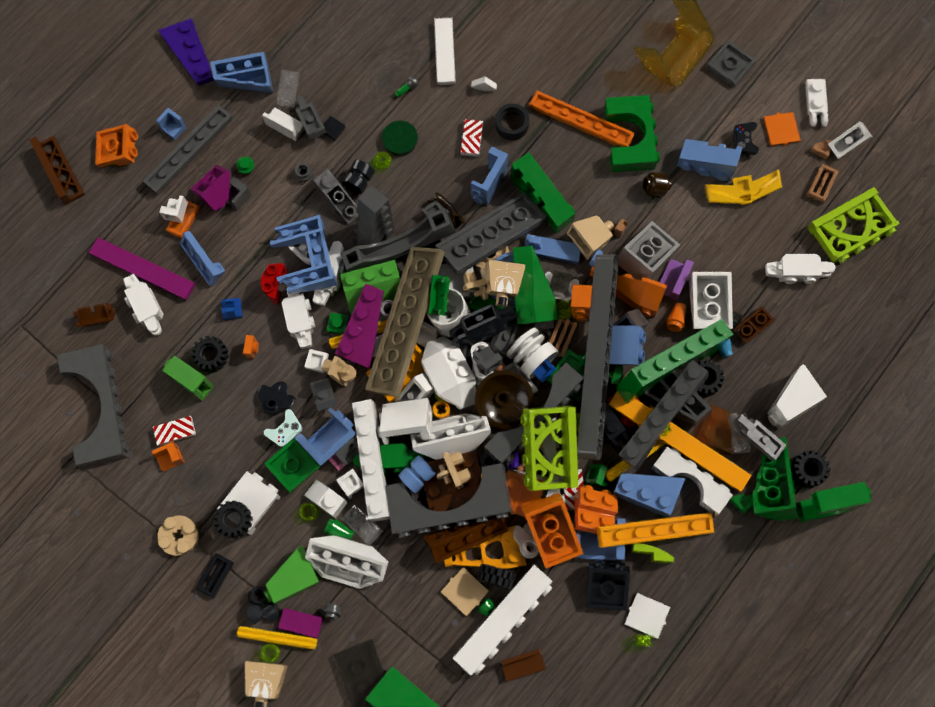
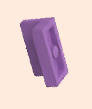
M670 259L660 283L667 285L664 296L677 301L694 262L687 259L685 264Z

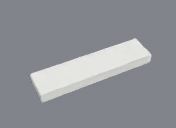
M452 18L435 19L437 84H455Z

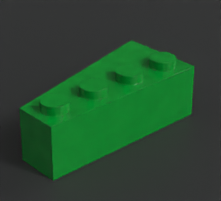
M530 152L511 164V181L521 193L525 192L547 216L546 222L556 233L574 221V208L565 201L562 194L556 189Z

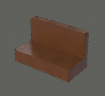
M541 649L502 660L501 665L506 681L508 682L545 670L546 667L541 655Z

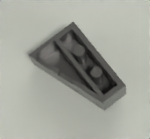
M673 371L649 388L642 397L657 405L680 375ZM696 392L676 416L697 427L711 415L712 408Z

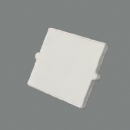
M636 593L632 606L628 608L630 611L625 625L658 639L663 625L666 624L665 619L670 607Z

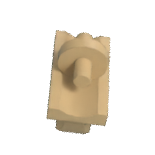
M486 269L480 270L481 280L476 279L474 271L465 273L463 275L465 284L462 287L463 292L479 288V290L474 291V296H481L483 300H487Z
M334 356L333 361L324 360L321 370L327 372L341 386L346 387L347 382L352 381L356 377L355 368L346 364L340 357Z
M460 451L449 454V452L443 453L448 469L446 470L444 464L439 465L441 472L436 477L438 480L444 479L445 483L449 484L451 483L449 477L451 475L455 486L459 490L464 487L463 484L472 479L467 468L457 472L455 467L464 463V458Z

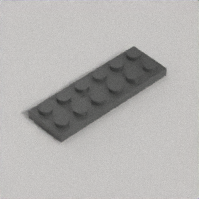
M523 192L436 244L435 249H441L445 252L443 259L459 275L546 222L547 216Z

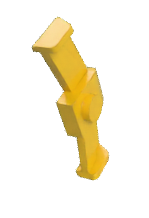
M779 169L752 181L751 175L731 178L732 185L704 184L708 203L740 205L751 204L753 201L782 188Z

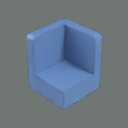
M169 108L156 120L160 129L174 140L187 128L183 119Z

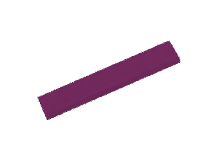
M99 237L89 251L90 255L131 275L134 274L136 277L186 301L196 286L194 282Z

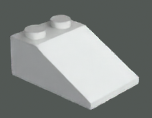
M692 272L689 276L693 329H704L720 319L724 320L729 329H733L731 272Z

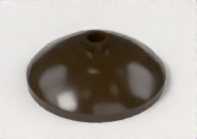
M499 370L487 375L479 383L475 392V406L480 417L487 416L489 425L496 428H511L521 423V411L513 408L514 403L523 409L525 406L532 409L533 393L529 383L518 373L509 370ZM501 394L506 395L504 400H499Z

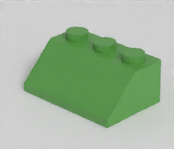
M395 260L340 274L351 316L365 284L384 291L383 303L386 300L394 301L400 283Z

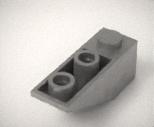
M329 169L323 170L310 181L320 195L347 224L357 218V205Z

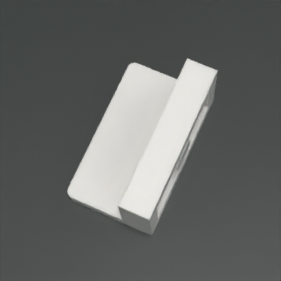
M275 107L270 114L264 112L262 115L267 126L295 141L304 130L299 120Z

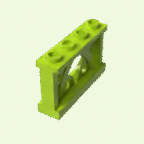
M873 187L812 221L807 229L811 235L815 236L831 259V262L834 264L839 262L841 264L850 258L849 255L853 253L857 255L866 249L865 246L877 244L884 235L889 237L897 231L896 227L900 223L898 220L896 221L878 196L876 188ZM870 201L878 212H872ZM855 210H860L861 214L865 213V215L858 216L856 215ZM845 215L854 220H865L861 236L843 233L846 227ZM873 217L883 218L886 222V226L884 228H878L877 223L882 222L877 219L873 220ZM835 221L841 223V228L839 230H837L838 226L834 224ZM821 229H823L826 233H828V234L831 235L832 237L828 240L827 237L825 236V234L822 232ZM835 238L839 239L837 247L843 244L845 250L836 251L832 245Z
M561 406L523 409V414L521 415V423L524 426L522 444L525 446L523 464L526 470L523 481L526 488L531 491L579 487L575 407ZM561 413V418L551 421L548 414ZM538 415L543 416L547 421V425L545 426L543 422L538 421L540 425L538 428H535L534 418ZM554 430H556V433H558L561 430L562 437L558 438ZM549 434L555 442L562 444V450L553 456L551 463L538 450L543 440ZM559 457H563V464L557 462ZM537 470L542 472L540 477L545 476L547 470L549 471L548 478L544 482L536 480ZM554 473L563 476L564 481L551 482Z

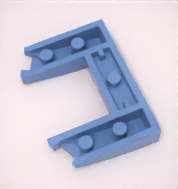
M320 215L275 227L274 230L279 235L276 241H270L272 248L307 243L311 262L310 268L276 277L280 284L284 282L289 287L286 289L288 293L307 292L337 285L327 246L324 222Z

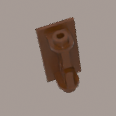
M108 303L94 305L95 312H92L90 306L77 308L76 311H73L74 318H78L75 326L89 327L95 323H109L114 320L116 310H113L112 304Z

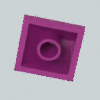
M215 165L190 190L210 209L214 211L220 210L229 199L230 172L223 167Z

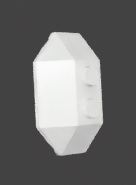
M444 336L428 341L420 363L437 396L455 405L460 410L474 405L476 392L475 376L460 348L455 347L452 343L453 341Z
M464 413L432 421L430 440H423L420 432L411 433L410 436L414 451L437 460L444 458L443 453L446 452L452 454L460 451L463 454L476 450L491 433L487 416L480 417Z
M338 536L310 538L305 556L321 577L359 589L382 582L388 565V561L373 547Z

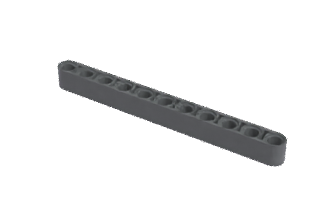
M616 254L596 255L577 445V456L579 459L600 460L602 454L618 274V257Z

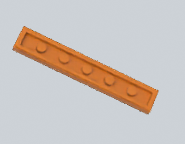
M537 90L529 104V108L617 147H629L635 136V133Z

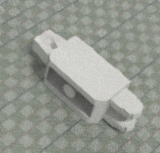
M339 241L333 242L329 251L337 285L315 290L314 304L325 306L329 297L334 296L335 291L339 290L340 274H343L346 270L341 253L345 250L343 244Z
M785 254L780 261L770 262L765 265L766 276L779 278V282H785L786 284H794L796 282L813 284L819 278L831 276V273L836 268L832 262H821V257L817 254Z
M134 274L124 278L126 286L124 291L127 296L124 299L128 307H132L135 312L132 314L137 324L141 323L144 328L147 327L152 335H160L162 328L159 320L163 318L164 314L152 289L146 283L140 282Z
M287 292L288 297L284 298L281 303L288 332H290L293 338H297L301 349L312 347V334H314L313 328L316 327L313 316L310 317L308 311L312 310L310 301L305 299L303 293Z

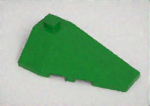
M533 246L513 248L514 263L525 264L519 292L515 297L517 324L559 320L557 300L550 288Z
M783 437L779 439L786 444V447L775 461L772 462L766 455L762 454V463L752 495L754 514L777 521L799 518L787 438Z

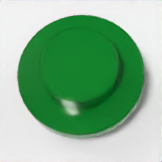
M241 157L236 163V168L241 174L247 175L252 173L255 163L250 157Z

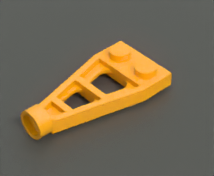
M515 526L508 527L507 532L472 547H479L481 549V560H467L465 555L467 550L455 555V561H452V557L444 560L445 567H480L481 564H487L497 568L511 569L526 566V560L520 552V545L514 539L513 532ZM494 541H500L504 556L501 559L488 558L485 552L486 546Z

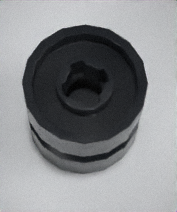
M354 160L349 168L351 173L345 175L342 184L351 192L362 195L367 187V182L371 180L375 170L361 160Z

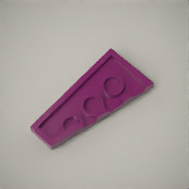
M365 284L335 354L369 369L372 366L378 321L384 295L383 290Z

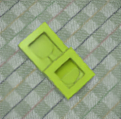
M633 543L631 546V553L651 554V562L672 564L674 562L673 556L659 548L641 543Z

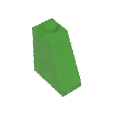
M175 355L164 364L162 371L201 401L204 400L214 387L204 375Z
M302 545L293 552L267 582L266 587L268 590L264 591L269 603L273 601L276 606L319 585V580L310 561L308 562L305 558L306 552Z

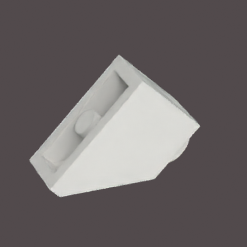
M858 122L828 145L837 158L840 159L873 136L863 122Z
M426 373L415 376L400 393L399 398L397 397L394 401L402 402L429 398L435 390Z
M315 480L304 495L333 518H337L347 505L345 499L318 480Z

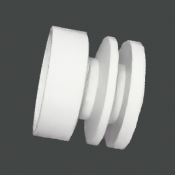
M449 288V294H447L448 312L445 313V316L428 314L429 304L426 310L431 323L438 329V333L450 338L449 331L461 325V318L470 314L463 295L452 288Z
M532 328L521 335L507 352L509 359L514 358L513 363L515 365L524 361L520 370L528 379L536 376L533 373L534 370L545 359L551 363L558 354V350L550 342L541 346L544 336H538L539 330L537 328Z

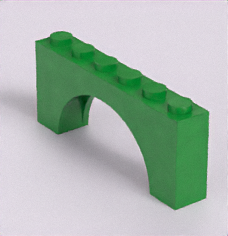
M720 319L631 369L616 389L627 404L643 395L654 384L696 358L704 360L713 355L734 334L724 320Z

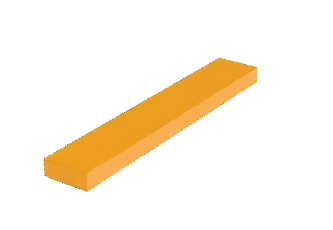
M710 512L597 526L598 545L601 548L714 533L713 517Z

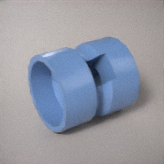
M419 455L410 463L411 468L405 467L398 474L404 484L414 493H417L424 486V480L428 481L436 474L432 467Z

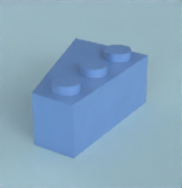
M264 52L211 62L213 79L219 87L274 93L268 61Z
M685 139L677 163L678 167L686 171L698 172L702 176L715 177L719 181L730 182L743 147L737 146L736 149L725 148V144H719V147L709 146L708 142Z
M622 473L613 495H617L620 499L668 518L672 514L685 478Z

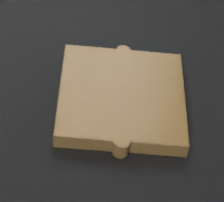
M464 567L454 578H450V582L441 591L465 616L475 606H479V602L489 592Z

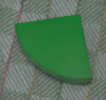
M735 495L729 500L742 514H745L753 506L752 495Z

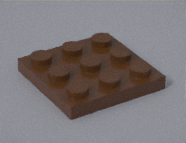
M476 450L463 453L462 456L465 462L455 466L457 472L467 468L472 478L463 484L464 487L459 490L455 486L451 475L449 476L451 480L449 484H446L444 479L438 480L436 477L441 472L439 465L444 464L446 470L448 469L445 459L428 463L436 473L430 480L423 481L430 510L450 511L461 507L475 495L480 486L482 474Z

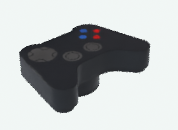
M756 122L735 125L733 129L734 149L737 146L743 147L741 153L757 155L759 148L752 143L751 133L757 128Z

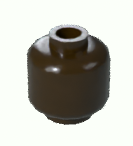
M650 172L644 177L642 183L646 194L656 197L665 196L672 185L667 174L661 172Z

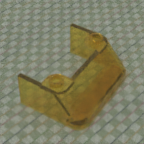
M672 0L679 12L674 20V29L677 35L661 55L656 48L637 46L633 48L645 70L670 86H681L714 42V33L696 0Z

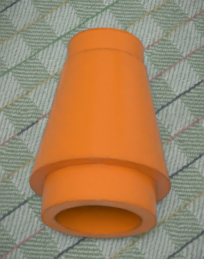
M676 303L666 320L667 328L670 331L680 332L685 327V304Z

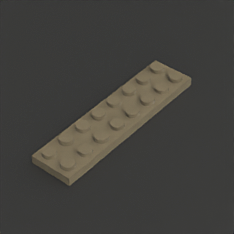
M411 247L368 378L366 391L399 398L429 304L432 275H438L445 254L443 250Z

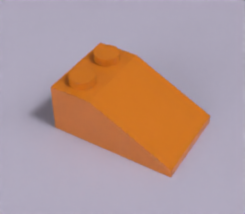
M559 492L522 507L545 568L584 554L564 500Z

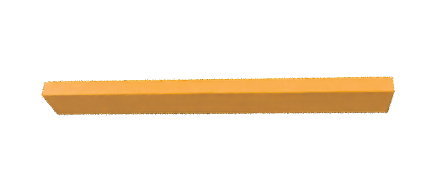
M618 390L608 404L611 408L639 426L643 424L653 411L637 399L626 404ZM670 422L659 437L661 441L675 448L681 454L739 492H742L751 477V474L672 422Z

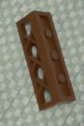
M53 135L41 142L37 137L30 139L59 199L67 205L85 196L55 136ZM54 143L53 152L45 150V146ZM55 157L62 159L60 167L53 166ZM62 172L70 174L68 181L60 179ZM70 186L76 187L79 192L69 197L68 190Z
M496 516L488 517L489 521L481 523L472 520L469 521V525L457 527V523L451 524L449 529L438 530L424 536L423 539L430 548L433 560L437 564L507 532L508 527L505 518L496 519Z

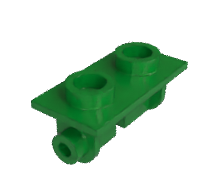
M432 275L428 314L445 316V313L448 312L447 294H449V285L451 283L448 276Z

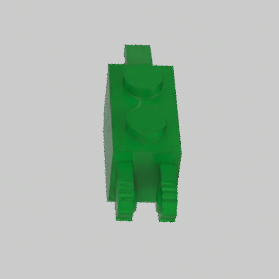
M404 444L380 445L384 474L387 471L399 474L405 467H411L410 463L418 455L423 458V454L408 450ZM356 455L353 460L354 465H356V468L361 469L360 456Z

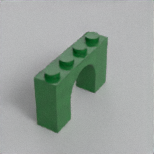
M650 96L606 98L604 105L606 121L634 123L642 130L644 139L635 146L611 148V172L655 169L657 163L660 162L659 151H656L658 137L654 135L656 121L655 118H652L654 104L650 102Z
M865 482L816 491L811 494L812 499L797 502L799 521L804 523L847 514L870 503L872 497L871 490L866 486Z

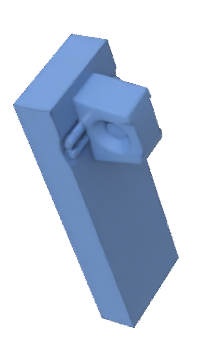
M190 231L183 233L180 242L181 247L208 285L216 284L218 277L224 274L225 269L220 262L212 263Z
M527 234L525 246H533L538 257L578 264L581 251L575 243Z

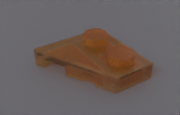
M710 404L712 413L703 421L696 439L705 445L731 455L733 453L729 411Z

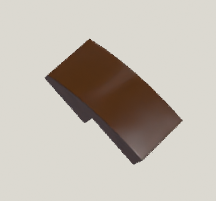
M761 306L733 331L747 344L772 324L775 319Z

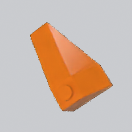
M592 266L590 271L592 278L594 276V266ZM631 274L617 275L616 296L634 310L639 309L645 317H655L667 285L642 277V280H636L632 278Z

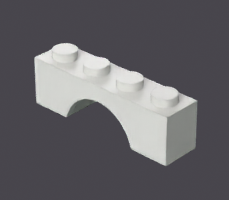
M667 447L651 468L660 476H684L694 481L700 491L699 505L715 517L720 514L733 496L728 487L723 484H717L709 473L698 470L694 462L691 460L686 461L675 448L670 449Z

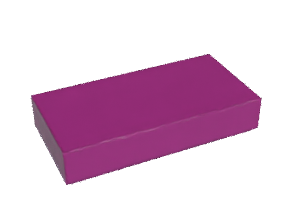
M284 608L278 628L318 638L324 618Z

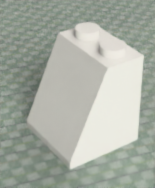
M804 364L790 376L767 413L770 423L778 429L816 407L827 397Z

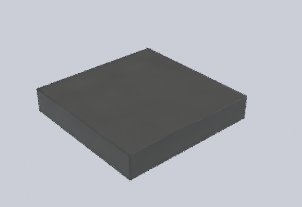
M727 40L706 64L705 68L734 88L753 67L756 59Z

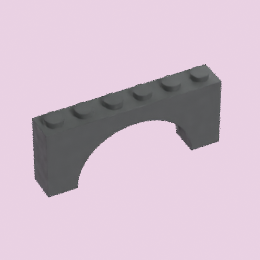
M100 344L57 355L60 373L66 378L80 377L91 381L97 389L101 401V415L96 429L89 438L72 447L75 465L83 469L127 458L129 445L127 440L124 439L123 434L126 432V428L120 417L122 407L117 400L119 390L117 385L114 384L116 373L114 368L111 367L110 360H113L111 350Z
M502 463L482 467V479L475 495L461 507L450 511H432L422 506L414 498L411 490L404 482L385 486L392 534H399V537L411 536L410 532L418 531V534L428 533L430 528L437 527L438 530L449 529L450 524L457 523V527L469 525V521L476 520L477 523L489 521L488 517L496 516V519L507 518L509 513H513L505 465Z

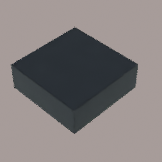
M332 116L323 124L326 130L324 135L334 141L346 128L345 124Z

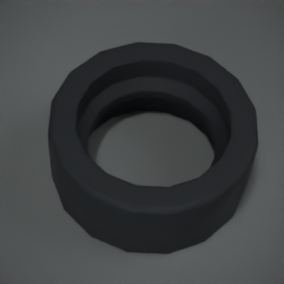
M513 103L499 108L495 117L497 133L506 140H517L525 136L530 120L527 110L521 105ZM516 114L522 118L523 125L519 129L508 130L502 126L501 122L504 116Z

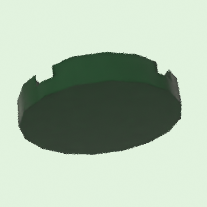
M393 121L383 130V146L389 153L397 156L407 155L415 149L418 143L417 130L407 121Z

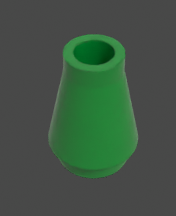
M330 518L323 533L327 534V536H338L351 540L354 531L350 530L336 518L335 520Z

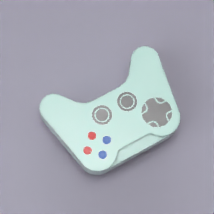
M288 409L285 411V421L277 429H265L264 435L278 446L284 447L301 433L302 426L292 410Z

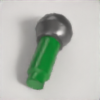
M415 76L408 77L406 83L394 93L395 96L398 98L409 89L416 88L419 84L418 79Z

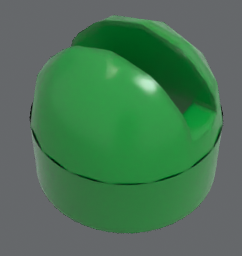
M487 598L479 605L477 610L484 616H490L491 614L488 611H494L495 606Z

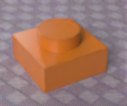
M246 335L243 354L246 358L254 359L255 353L259 351V342H257L253 335Z

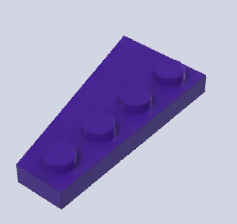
M192 18L158 30L198 86L214 81L213 73Z

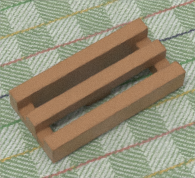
M821 164L806 197L811 196L813 200H819L823 204L839 171ZM823 169H824V170H826V172H825V174H824V177H823V179H822V181H821V183H820V185H819V187H818L816 193H814L813 190H814V188H815V186H816V184H817V182H818V180H819V177H820V175H821V173H822V171H823ZM831 172L833 173V175L828 183V186L823 196H821L819 194L828 178L829 173Z
M560 316L549 342L553 345L561 323L565 324L555 347L559 350L568 326L572 327L562 352L557 354L558 357L563 358L578 323L570 322V320H565Z

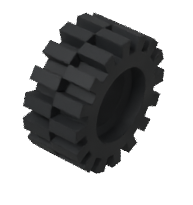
M205 336L206 339L201 337L199 343L197 341L194 343L196 347H192V360L204 372L212 373V370L217 372L219 367L222 369V365L227 364L226 358H229L227 354L228 349L215 336L211 338ZM208 348H215L217 350L215 359L211 361L205 360L203 358L204 351Z
M706 359L704 362L700 360L697 363L713 377L711 384H703L697 391L699 396L705 395V397L714 395L724 383V371L720 370L721 366L719 364L715 365V361L709 362Z
M815 450L804 451L793 460L794 462L791 465L793 467L792 473L795 475L793 478L798 480L797 483L799 485L804 484L803 487L810 486V488L818 486L829 477L830 474L828 472L831 471V468H828V465H830V462H826L825 459L827 457L825 455L821 456L819 451L817 453ZM806 462L816 464L818 472L815 476H809L804 472V464Z
M232 500V502L226 501V504L219 505L220 509H216L215 512L217 514L213 517L215 519L214 526L217 527L216 530L227 538L233 539L242 537L245 532H249L248 528L252 526L251 521H253V517L247 506L235 500ZM231 512L239 513L241 518L240 523L235 527H229L226 524V517Z
M481 564L476 580L511 591L516 574L502 568Z

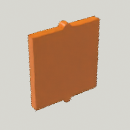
M793 112L777 113L776 115L763 117L770 147L777 145L786 146L787 144L801 141Z

